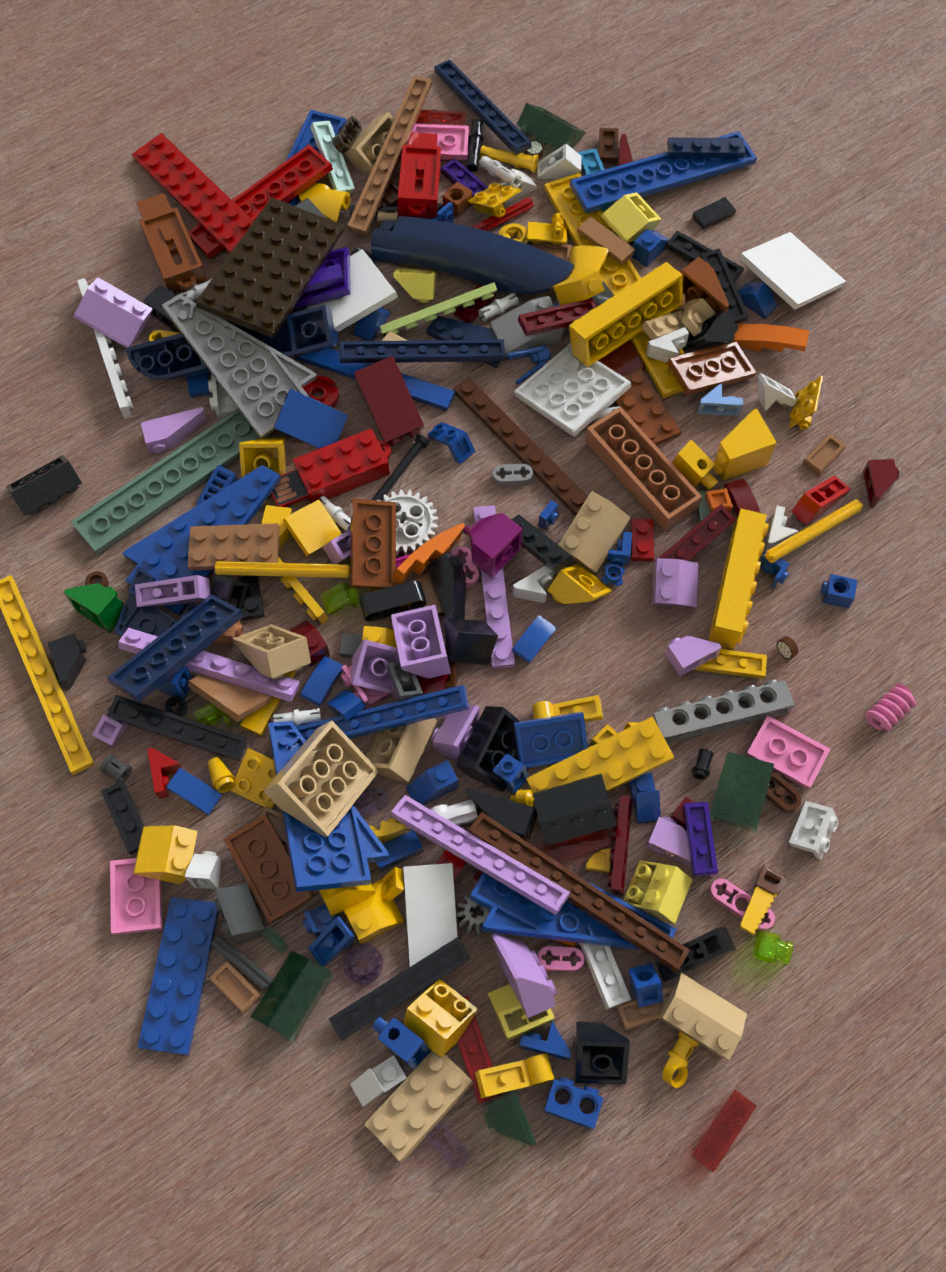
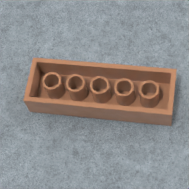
M621 407L587 427L585 442L664 531L698 510L702 496Z

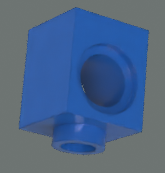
M831 574L827 581H823L820 594H824L822 603L849 609L855 599L857 580ZM834 588L840 590L841 593L836 592Z
M652 963L628 969L630 988L639 1008L663 1002L662 984Z

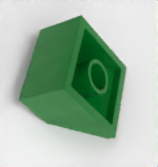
M96 583L65 589L63 593L76 612L108 633H111L117 626L124 603L117 597L118 593L112 587L107 586L105 588L101 584Z

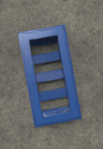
M218 465L196 504L199 505L207 498L214 495L211 493L212 491L218 493L236 482V474Z

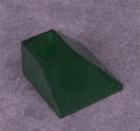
M516 1091L486 1105L487 1112L483 1113L488 1129L493 1127L495 1133L528 1148L537 1144Z

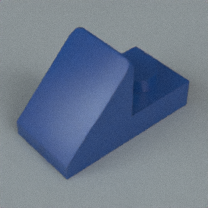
M648 773L629 782L637 824L654 822L661 817L659 790H655L652 773Z
M336 917L308 947V950L320 966L325 967L343 949L353 945L354 935L340 917Z
M553 1021L550 1023L547 1041L542 1040V1035L528 1032L527 1036L522 1035L519 1048L541 1054L547 1053L548 1056L567 1061L570 1059L571 1052Z

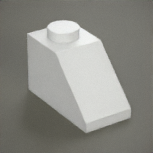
M565 144L538 162L537 177L539 179L558 180L579 173L581 171V155Z
M203 851L202 854H194L186 870L185 878L194 888L216 890L219 887L222 860L219 856H216L215 852Z

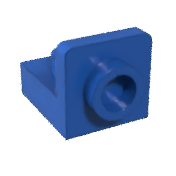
M623 532L622 540L618 539L617 550H608L607 563L628 566L632 532Z
M765 552L760 560V568L765 573L775 576L771 587L775 588L778 583L783 584L789 575L786 570L790 563L781 558L770 563L768 559H765Z
M506 754L493 769L494 774L504 780L507 790L514 795L527 781L526 778L529 777L525 765L509 754Z
M323 904L310 912L308 910L304 911L306 919L302 920L308 934L313 932L317 938L339 915L331 916L326 904Z

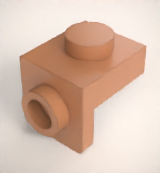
M239 620L212 643L217 646H225V644L236 646L232 638L243 635L244 626L241 625Z

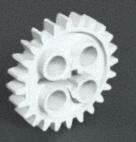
M400 490L399 495L391 491L392 497L389 498L387 495H383L384 501L396 502V510L399 511L396 513V556L399 555L400 551H403L405 556L408 554V551L411 550L413 553L416 548H419L425 542L435 537V532H438L437 524H439V519L436 517L437 510L433 509L432 502L427 503L426 496L420 499L419 492L412 496L411 490L408 491L407 495H404L403 490ZM413 514H420V516H418V517H414V516H412V515H413ZM414 532L416 535L410 536L408 533Z

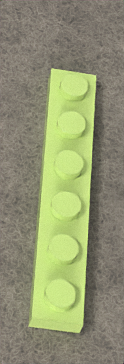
M493 282L380 326L383 335L388 334L389 331L398 334V329L406 327L408 330L418 326L417 322L425 319L426 322L437 319V314L444 312L445 315L456 311L455 307L461 305L464 308L475 304L474 300L482 298V301L494 297L493 293L497 291L496 285Z

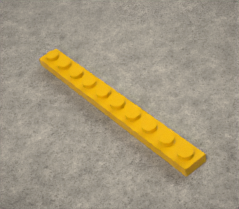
M12 575L0 580L1 611L72 775H75L94 766L95 763Z

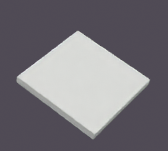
M791 232L741 253L739 257L741 262L795 310L843 287L846 282Z
M363 249L350 256V295L305 306L309 309L324 304L327 305L332 311L334 329L337 332L398 297L396 291Z
M570 343L514 391V396L575 437L631 387V382L599 361L587 368L572 354Z

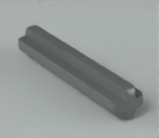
M217 935L213 939L211 945L262 990H266L271 985L272 979L222 935Z

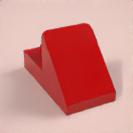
M147 748L155 794L159 799L167 798L169 794L166 787L170 782L168 774L176 773L179 768H183L178 762L154 748Z

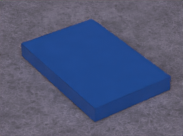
M290 388L273 428L320 449L338 442L348 415Z
M583 712L513 723L518 760L525 765L526 769L559 763L588 748Z

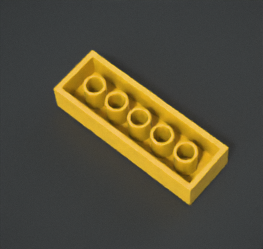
M665 262L629 287L624 288L612 298L607 299L595 309H592L586 315L575 320L569 325L572 354L588 368L644 331L641 326L645 321L668 315L683 305V275Z
M740 509L732 529L708 641L719 643L723 648L734 650L737 643L741 644L743 634L745 635L747 631L748 621L746 619L752 608L753 601L750 600L755 592L757 584L755 577L758 575L761 565L759 558L762 556L765 546L763 539L766 537L769 524L765 523L766 514Z

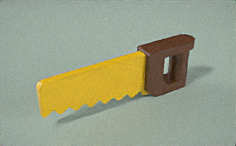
M765 863L753 887L754 892L740 923V928L752 935L755 934V930L758 929V925L764 919V914L768 912L767 909L771 907L770 904L780 894L786 880L785 876L768 868L769 865ZM765 876L778 884L773 885L763 878Z

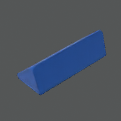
M414 830L384 843L383 846L389 853L388 861L376 862V865L381 872L424 852Z

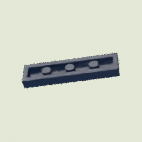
M668 137L667 141L669 158H744L746 154L743 138Z

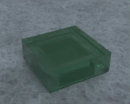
M268 927L263 932V935L281 955L288 950L287 944L271 927Z

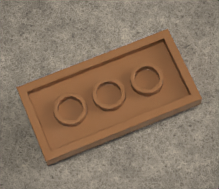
M278 523L191 526L188 568L189 570H215V563L217 561L278 563L280 527Z

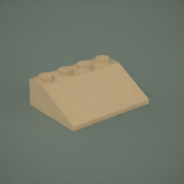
M331 720L313 732L263 791L280 809L322 836L328 837L378 774L379 770Z

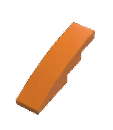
M736 324L739 328L734 334L735 338L730 343L737 342L740 348L761 352L762 348L783 352L784 347L804 352L810 330L768 324Z
M461 523L425 542L397 568L393 581L397 584H403L412 571L420 576L431 561H435L445 553L449 554L461 539L466 525Z

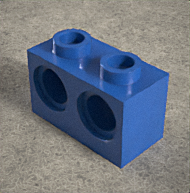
M560 1077L559 1081L554 1079L543 1112L591 1130L595 1129L604 1097L599 1096V1091L594 1088L584 1086V1089L575 1087V1082L567 1078ZM559 1090L565 1091L569 1096L568 1103L565 1105H560L555 1100V1093ZM587 1099L592 1102L593 1111L591 1114H584L580 1110L579 1104L581 1100Z

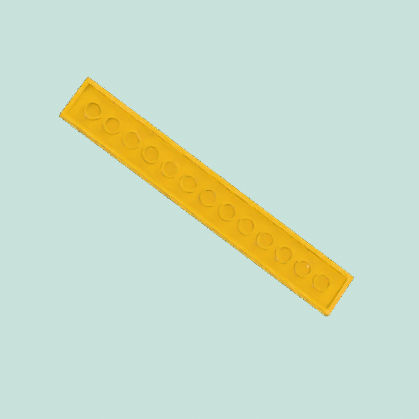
M580 173L544 184L547 196L557 213L563 215L564 225L576 246H595L577 233V228L589 217H592L614 233L613 229L601 217L603 214L602 210L586 214L572 191L570 180L582 177ZM607 255L599 272L601 281L605 282L614 295L641 278L630 258L621 265ZM645 331L630 339L632 346L662 399L684 391L666 362L650 358L646 355L648 342L651 339ZM683 349L677 350L678 356L685 354Z

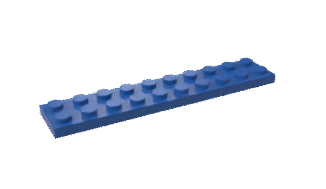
M740 131L716 138H743L746 151L744 158H669L668 152L571 179L570 187L587 214L611 207L624 195L637 192L641 197H645L755 164L757 157Z

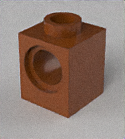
M457 181L443 195V207L451 202L453 204V216L459 218L472 205L468 203V200L472 198V190Z

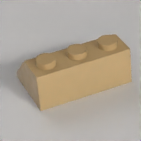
M389 111L377 116L358 136L351 148L344 152L352 165L367 175H370L394 121Z
M591 491L560 541L559 546L572 555V559L575 562L580 563L597 574L608 556V550H612L631 518L611 501Z
M432 718L377 732L366 755L367 759L379 770V775L394 781L409 782L420 757L424 753V748L433 733L437 720Z
M680 973L657 1018L694 1039L717 1056L730 1060L742 1037L747 1013L683 973Z

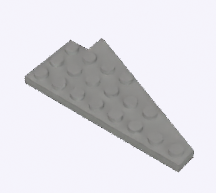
M181 294L162 304L164 311L260 439L276 430L273 427L290 388L308 396L303 387L317 379L315 372L219 316L197 308L195 302Z

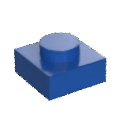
M552 500L539 515V527L546 530L550 524L553 525L559 517L557 513L559 504Z

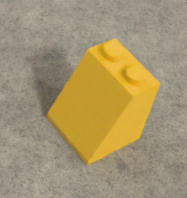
M758 409L752 410L720 442L713 469L722 481L768 465L777 442Z

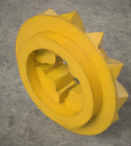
M516 223L505 225L498 234L507 238H513L517 235V239L514 240L528 244L529 241L527 240L528 230Z

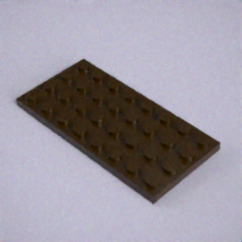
M271 197L196 301V307L273 338L343 234L344 225Z

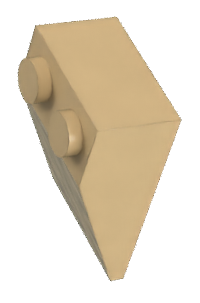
M272 624L232 638L233 643L259 673L271 679L281 678L284 676V673L301 670L303 666L311 663L307 638Z

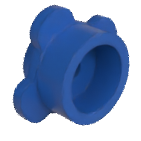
M617 564L605 565V574L602 577V582L604 584H615L617 587L623 584L622 575L625 574V569Z

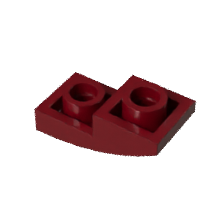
M479 284L472 290L483 287V285ZM494 297L482 301V298L474 300V305L466 308L463 305L455 308L454 315L464 322L471 324L479 317L478 310L488 306Z
M744 478L723 484L724 488H727L737 516L740 509L761 513L757 501Z

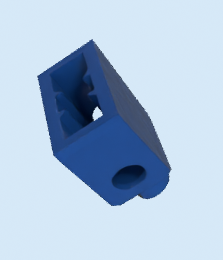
M380 1016L372 1026L380 1034L378 1040L413 1071L431 1052L420 1037L395 1018L389 1022L383 1016Z

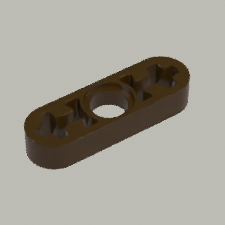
M351 116L344 121L332 139L334 147L340 153H344L351 148L362 131V126L355 117Z

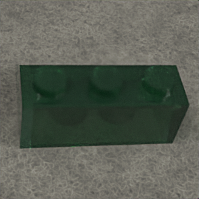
M530 103L525 104L516 124L522 127L521 131L530 136L532 134L536 135V140L539 142L552 144V149L555 151L565 144L573 149L586 133L584 130L548 110Z
M291 951L251 1015V1018L294 1043L334 977L332 972L313 960Z

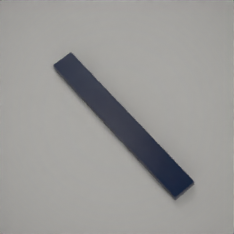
M450 59L434 66L435 73L515 155L532 148V142Z
M504 339L339 341L340 363H376L390 356L394 357L396 363L505 361L506 358Z

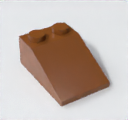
M700 257L696 258L682 269L681 272L683 275V294L686 296V302L702 298L715 313L722 310L727 313L729 303L714 269Z

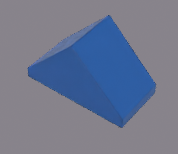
M764 281L745 283L738 290L744 306L764 319L778 305Z
M380 307L358 320L354 336L365 341H373L381 330L380 326L385 324L391 315V311Z

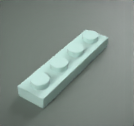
M330 121L312 122L310 127L319 152L333 167V170L328 173L333 190L353 193L355 187L343 155L334 147L332 142L335 133Z

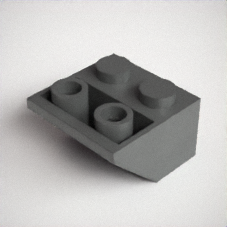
M248 884L223 887L215 890L218 898H215L214 902L218 912L226 919L222 924L227 936H230L231 940H236L239 945H242L268 934Z

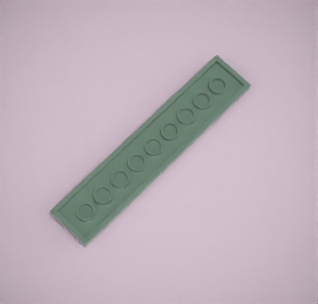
M237 408L76 517L71 523L98 555L210 478L218 465L226 467L239 458L240 442L255 440L260 437ZM271 432L270 434H268L267 436H265L264 438H268L269 436H271V435H272V432Z

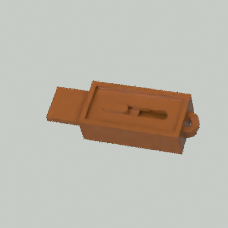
M164 193L136 202L143 218L139 220L143 234L166 288L171 289L173 292L185 291L196 284L206 282L202 263L177 207L171 209Z

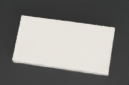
M452 863L403 867L410 967L457 937Z

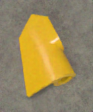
M314 183L299 194L301 201L309 198L327 219L336 223L340 209L347 210L350 205L349 192L332 190L322 183Z
M575 246L571 248L570 263L574 264V270L567 279L586 269L600 272L608 254V249L597 246Z

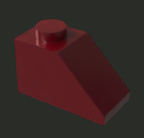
M894 459L868 460L863 469L870 508H874L899 478V469L895 466Z
M306 620L289 630L307 638L311 659L310 667L319 663L324 656H330L328 645L309 621Z

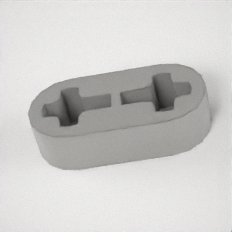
M527 464L499 465L493 470V482L500 487L525 486L531 483L533 477V470ZM521 472H525L526 477L523 478ZM500 473H504V479L500 478Z

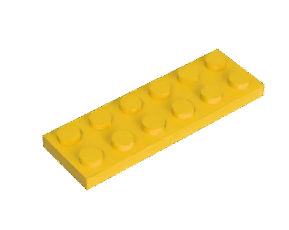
M652 716L526 779L531 790L535 793L602 773L607 792L675 758Z

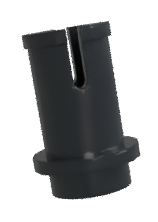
M699 749L696 765L692 768L693 776L699 780H706L710 776L709 768L714 756L711 750Z

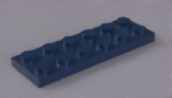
M211 594L107 677L112 686L140 703L243 618V614L240 609Z

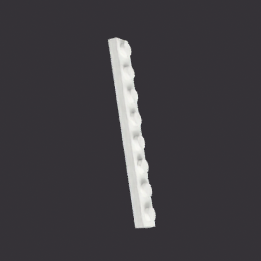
M85 278L77 280L82 296H84L89 287ZM94 329L119 408L124 419L132 418L130 409L134 407L130 396H125V392H128L125 381L119 378L123 374L119 363H114L117 356L114 348H109L108 344L112 343L111 339Z

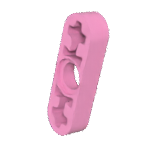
M726 879L715 880L709 888L710 897L715 902L740 919L743 918L745 911H739L735 906V901L742 898L749 904L750 895ZM722 885L725 887L724 892L731 896L734 892L736 895L728 903L727 900L730 897L725 894L717 895L718 890L715 886L719 888ZM767 909L768 912L765 915L767 916L766 921L768 923L765 922L758 925V931H766L773 926L775 916L772 910Z

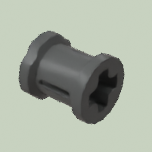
M110 754L102 762L100 771L108 773L115 778L116 783L127 780L132 772V767L124 765L117 760L116 755Z

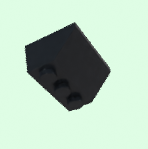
M61 455L7 485L6 488L24 515H33L41 510L40 507L46 503L49 505L53 504L65 492L70 494L79 489L78 485L82 484L70 462Z
M486 706L456 766L470 778L503 792L506 787L505 782L494 774L493 769L506 754L518 760L513 723L521 721L504 707Z
M602 773L533 793L538 821L546 846L616 826V817Z

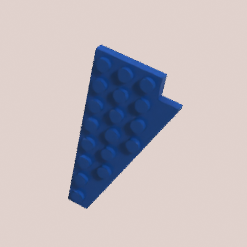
M261 465L122 553L124 557L137 564L125 582L130 586L133 584L136 576L135 571L138 567L155 577L156 581L195 575L209 578L214 570H189L190 527L249 524L281 480L280 475ZM189 604L162 606L181 616Z
M292 721L268 723L275 775L282 770L306 742ZM352 805L328 837L322 836L282 810L296 892L370 885L371 876L368 863L388 861V851L354 805Z
M484 872L469 898L491 910L481 929L484 932L640 950L566 900L557 915H554ZM593 885L671 938L674 937L676 928Z

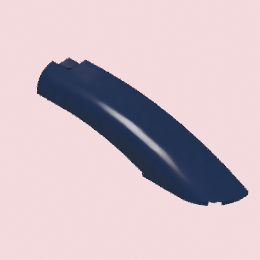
M399 216L397 221L383 220L380 228L374 229L371 239V252L374 261L429 268L449 273L483 286L494 282L497 291L521 294L547 292L549 287L565 281L574 270V264L528 244L477 228L438 220Z
M325 304L289 314L273 338L239 324L234 325L289 358L335 347L338 344V333L334 329L332 311ZM182 333L125 348L132 366L141 374L151 379L169 380L211 374Z

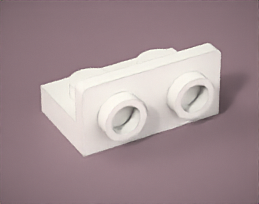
M211 373L212 380H208L210 393L213 392V397L209 398L211 410H215L217 418L226 417L236 410L237 407Z
M805 801L790 838V846L812 852L817 859H822L823 854L827 853L829 849L831 833L835 832L838 826V818L833 808Z

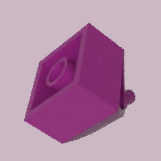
M503 513L482 518L471 526H465L463 529L464 534L470 536L472 563L491 578L521 550L523 528Z

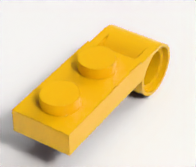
M599 695L552 704L549 701H541L532 705L533 719L583 712L585 723L604 719Z
M547 1053L475 1072L481 1099L554 1080Z

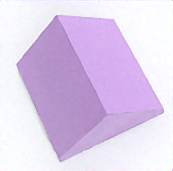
M363 639L352 657L351 684L392 694L393 684L388 674L387 666L388 663L400 661L397 647Z

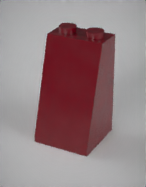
M393 356L354 372L355 383L385 443L387 442L394 446L401 443L402 438L408 435L412 438L422 433L421 430L424 429L423 421Z

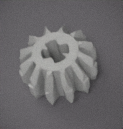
M466 895L464 896L466 904L458 903V908L461 912L456 913V918L463 919L459 923L461 928L468 925V934L472 932L473 928H476V935H481V927L491 910L470 900ZM481 910V915L483 916H478L476 919L473 918L471 911Z

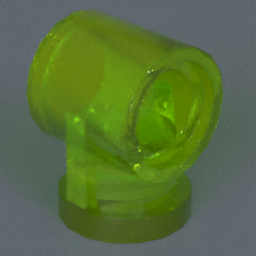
M757 931L752 957L770 963H775L779 960L781 964L787 966L793 952V941L787 940L784 942L781 941V936L775 933Z

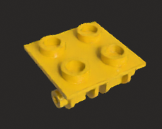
M493 183L483 192L476 193L475 197L468 200V203L474 204L477 212L501 217L505 214L503 203L521 192V189Z
M555 213L552 216L551 224L528 222L527 240L534 243L551 242L555 245L567 243V228L564 225L563 215Z
M823 376L811 381L806 387L795 393L794 396L797 402L793 405V410L790 413L789 428L798 425L800 429L807 430L811 426L812 415L817 410Z
M247 748L234 780L235 786L230 791L263 807L267 806L273 809L275 803L263 791L276 777L273 759Z

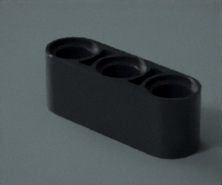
M411 581L369 592L359 598L363 617L367 622L391 617L392 614L422 608L427 604L420 581Z

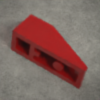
M833 476L805 492L791 512L800 522L809 525L823 515L851 489L837 476Z

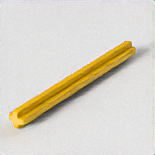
M858 499L851 501L767 550L765 559H768L770 563L775 562L858 513L863 508V504Z
M221 561L215 563V573L217 575L348 578L350 569L349 565Z

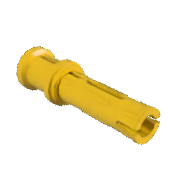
M484 145L480 150V153H482L480 158L487 156L493 161L497 160L514 165L516 169L525 168L533 173L536 171L538 164V155L536 154L531 156L522 152L515 155L513 152Z

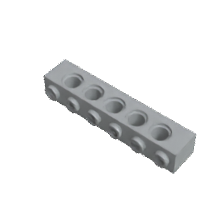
M771 680L763 686L756 687L755 685H750L739 692L734 693L731 690L715 698L706 696L701 698L699 702L690 703L687 701L671 709L662 707L655 711L653 718L668 744L766 719L767 715L775 717L791 712L795 704L786 681L777 682V680ZM760 697L768 698L770 703L763 702ZM738 702L746 703L748 708L740 707ZM721 707L725 709L727 714L719 713L716 708ZM695 713L703 714L705 719L700 720L696 718ZM672 719H680L683 725L675 724Z

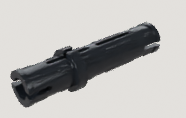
M474 119L472 121L471 133H469L468 137L470 144L466 168L470 172L478 171L480 148L484 139L482 134L484 122L481 119Z

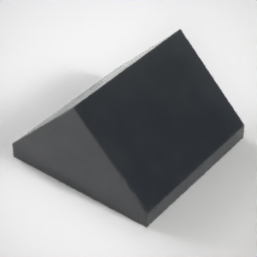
M444 618L448 662L488 665L498 638L495 631L485 621Z

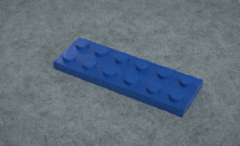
M171 897L137 1048L190 1055L212 949L211 942L214 939L219 915L214 902Z

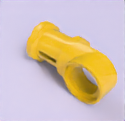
M682 1032L678 1033L679 1038L672 1051L668 1052L667 1055L670 1058L662 1072L663 1080L675 1088L681 1087L686 1082L688 1077L687 1066L689 1064L687 1060L694 1047L699 1045L697 1041ZM678 1069L677 1076L672 1080L674 1072Z

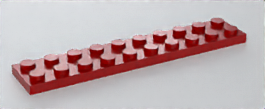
M162 133L132 153L133 159L231 254L254 220Z

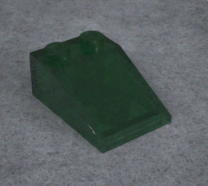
M728 751L713 800L710 819L757 833L774 763Z

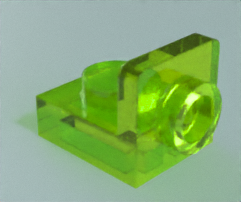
M344 582L321 593L326 612L330 615L349 605L355 608L359 606L356 589Z
M212 703L194 712L200 723L210 726L223 717L227 726H232L229 720L232 717Z

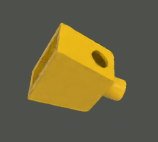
M692 440L681 449L672 461V464L694 488L702 483L708 490H711L718 482L709 473L715 466L714 462Z

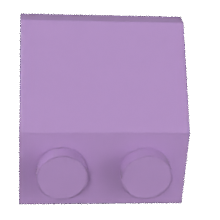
M657 558L653 566L652 605L696 608L698 563L680 559Z
M469 705L468 710L444 715L442 718L444 723L440 729H435L431 737L433 750L458 762L479 720V707Z

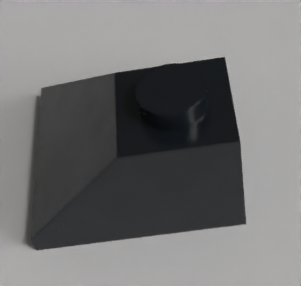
M722 310L703 322L699 334L693 336L689 332L686 346L682 349L691 350L729 344L735 338L734 334L739 327Z
M576 1021L575 1083L626 1085L630 1047L629 1039L602 1022Z

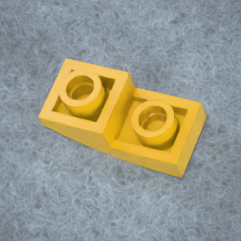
M396 819L381 821L380 830H377L374 826H369L380 842L390 841L406 834V825Z

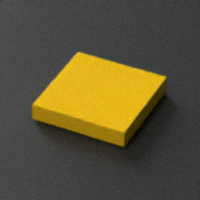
M320 500L305 506L282 520L306 557L322 549L328 542L342 534Z

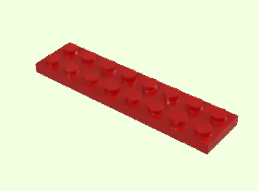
M308 145L232 200L255 221L271 197L288 203L333 170L332 164L311 145ZM200 224L188 231L191 241L209 259L224 249Z

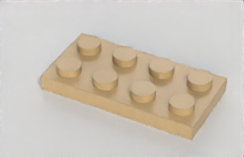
M431 1051L364 1125L402 1163L469 1090L474 1082L447 1055L440 1057L434 1051Z

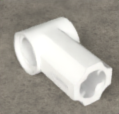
M472 799L451 806L445 804L438 805L430 809L457 826L473 822L478 818Z

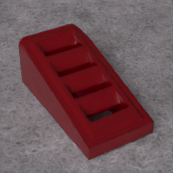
M621 134L617 166L633 162L625 134Z

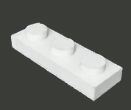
M579 943L606 1010L629 1002L631 1000L610 947Z

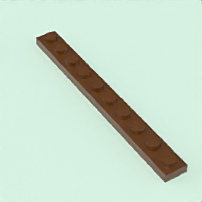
M469 377L453 388L455 395L523 464L529 465L533 470V474L576 516L588 496Z
M481 812L469 828L468 832L569 891L567 901L675 973L680 969L690 951L688 948L483 812Z

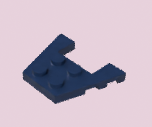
M138 567L135 571L134 582L128 591V599L122 608L114 632L122 637L127 629L131 628L158 637L175 624L177 620L156 606L137 607L135 584L156 581L155 577ZM192 602L181 618L197 605Z

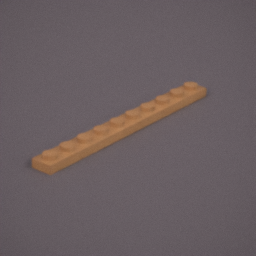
M416 75L413 76L347 225L348 231L367 235L402 155L403 144H407L431 89L432 80Z

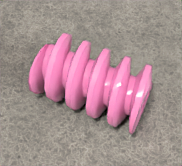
M897 683L895 687L889 690V693L883 696V699L878 700L877 704L873 705L865 713V718L873 728L891 731V725H897L898 719H903L904 713L908 714L911 711L910 707H916L917 703L910 690L903 684Z

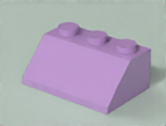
M97 277L86 290L73 317L127 348L132 346L148 325L152 308Z
M435 605L391 615L402 670L425 678H433L451 673Z
M498 933L492 934L503 972L527 1018L555 1007L556 1004L553 995L557 994L555 986L551 979L546 980L548 979L547 973L542 964L538 966L540 963L535 951H530L523 941Z

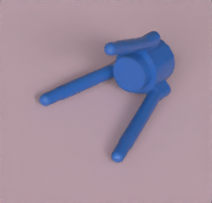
M546 345L507 353L508 360L530 356L532 363L538 364L516 381L517 384L527 379L542 368L546 361L550 360V352Z

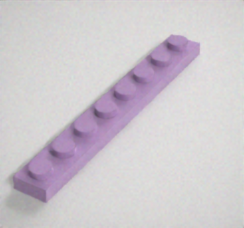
M495 505L474 507L473 509L475 522L496 514ZM503 568L493 578L480 569L486 622L498 635L491 656L492 669L514 668L515 662L514 654L511 651L513 646Z
M128 628L119 640V649L137 654L155 640L157 636ZM201 651L186 664L190 671L289 702L293 700L300 684L299 680L286 676L271 679L259 673L254 666L206 651Z
M406 795L403 796L391 811L392 818L554 915H557L569 897L570 892Z

